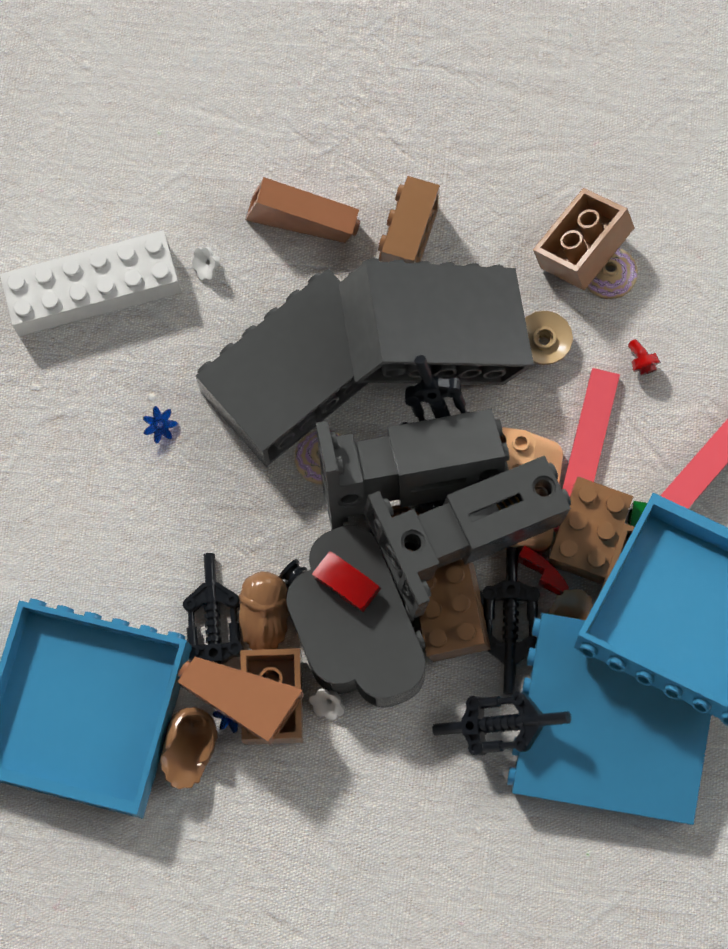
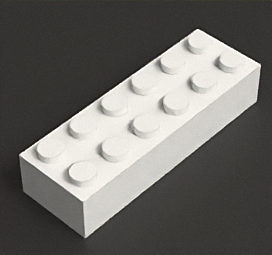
M164 230L0 274L12 325L18 336L181 293Z

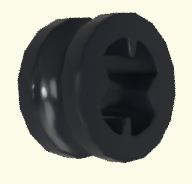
M298 559L289 563L279 575L282 580L287 581L286 585L290 587L296 577L307 571L306 567L299 566L300 561Z

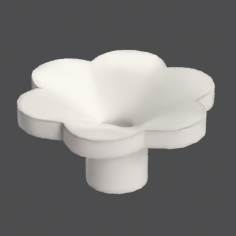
M209 247L195 248L192 267L197 271L198 278L201 280L213 279L215 277V269L220 264L219 257L213 256L212 250Z
M321 688L309 698V702L313 705V712L318 716H325L328 720H336L338 716H342L345 712V707L341 703L342 699L335 691Z

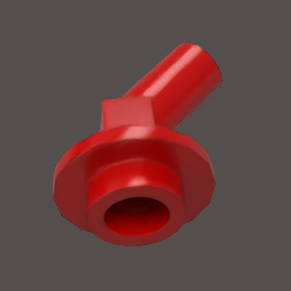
M631 340L628 347L638 357L631 361L633 372L639 371L642 376L656 371V365L661 363L657 354H648L647 350L638 340Z

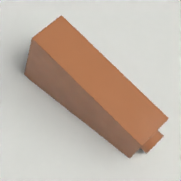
M263 177L252 195L245 219L258 224L346 243L352 235L356 236L361 220L357 219L359 212L357 208Z
M194 657L191 663L186 661L178 673L180 677L178 683L182 688L270 746L304 696L303 691L298 687L198 657Z

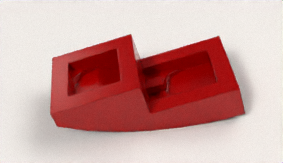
M524 545L519 554L518 563L542 574L538 586L556 595H561L564 590H568L569 587L560 573L541 555Z
M331 551L328 552L312 573L316 580L338 593L343 600L362 612L365 611L381 590L380 586Z

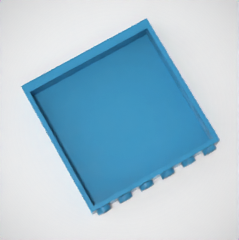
M653 493L583 624L574 648L578 649L582 655L588 658H596L607 663L614 671L625 672L635 677L643 685H652L662 690L669 698L680 699L692 705L700 713H709L719 718L727 726L728 527Z
M30 598L29 602L19 600L0 661V783L143 819L163 751L165 733L173 716L181 687L178 683L180 679L178 673L184 663L188 661L192 645L185 640L186 636L180 633L169 631L168 635L157 633L156 628L147 625H140L138 629L130 627L129 622L113 618L112 622L101 620V615L92 612H85L83 616L75 614L74 609L66 606L57 605V608L54 609L46 607L47 603L32 598Z
M541 613L540 619L534 618L532 636H537L535 648H529L527 665L532 666L530 678H524L522 692H525L531 698L542 714L569 711L571 723L543 726L531 749L527 752L517 751L515 748L512 749V755L517 756L515 768H509L507 785L512 786V793L694 825L711 714L700 713L692 705L680 699L669 698L662 690L652 685H643L635 677L625 672L612 670L607 663L582 655L574 646L586 620Z

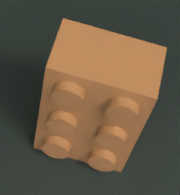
M407 176L404 185H399L395 197L397 201L396 209L390 210L387 219V226H389L387 235L383 234L381 236L378 246L380 262L404 260L405 263H417L422 260L439 209L440 185Z
M582 188L534 247L533 252L542 270L585 291L635 227L628 208L586 188Z
M577 477L570 494L571 509L558 528L547 561L555 568L601 584L606 578L633 496Z
M460 559L438 568L433 579L426 581L429 585L431 596L429 597L430 601L424 614L419 616L423 639L426 644V656L433 662L490 650L491 647L474 564L469 563L465 565L463 560Z
M300 648L240 650L241 671L298 687L302 690V654ZM303 698L272 744L304 743ZM241 727V740L244 745L267 744Z

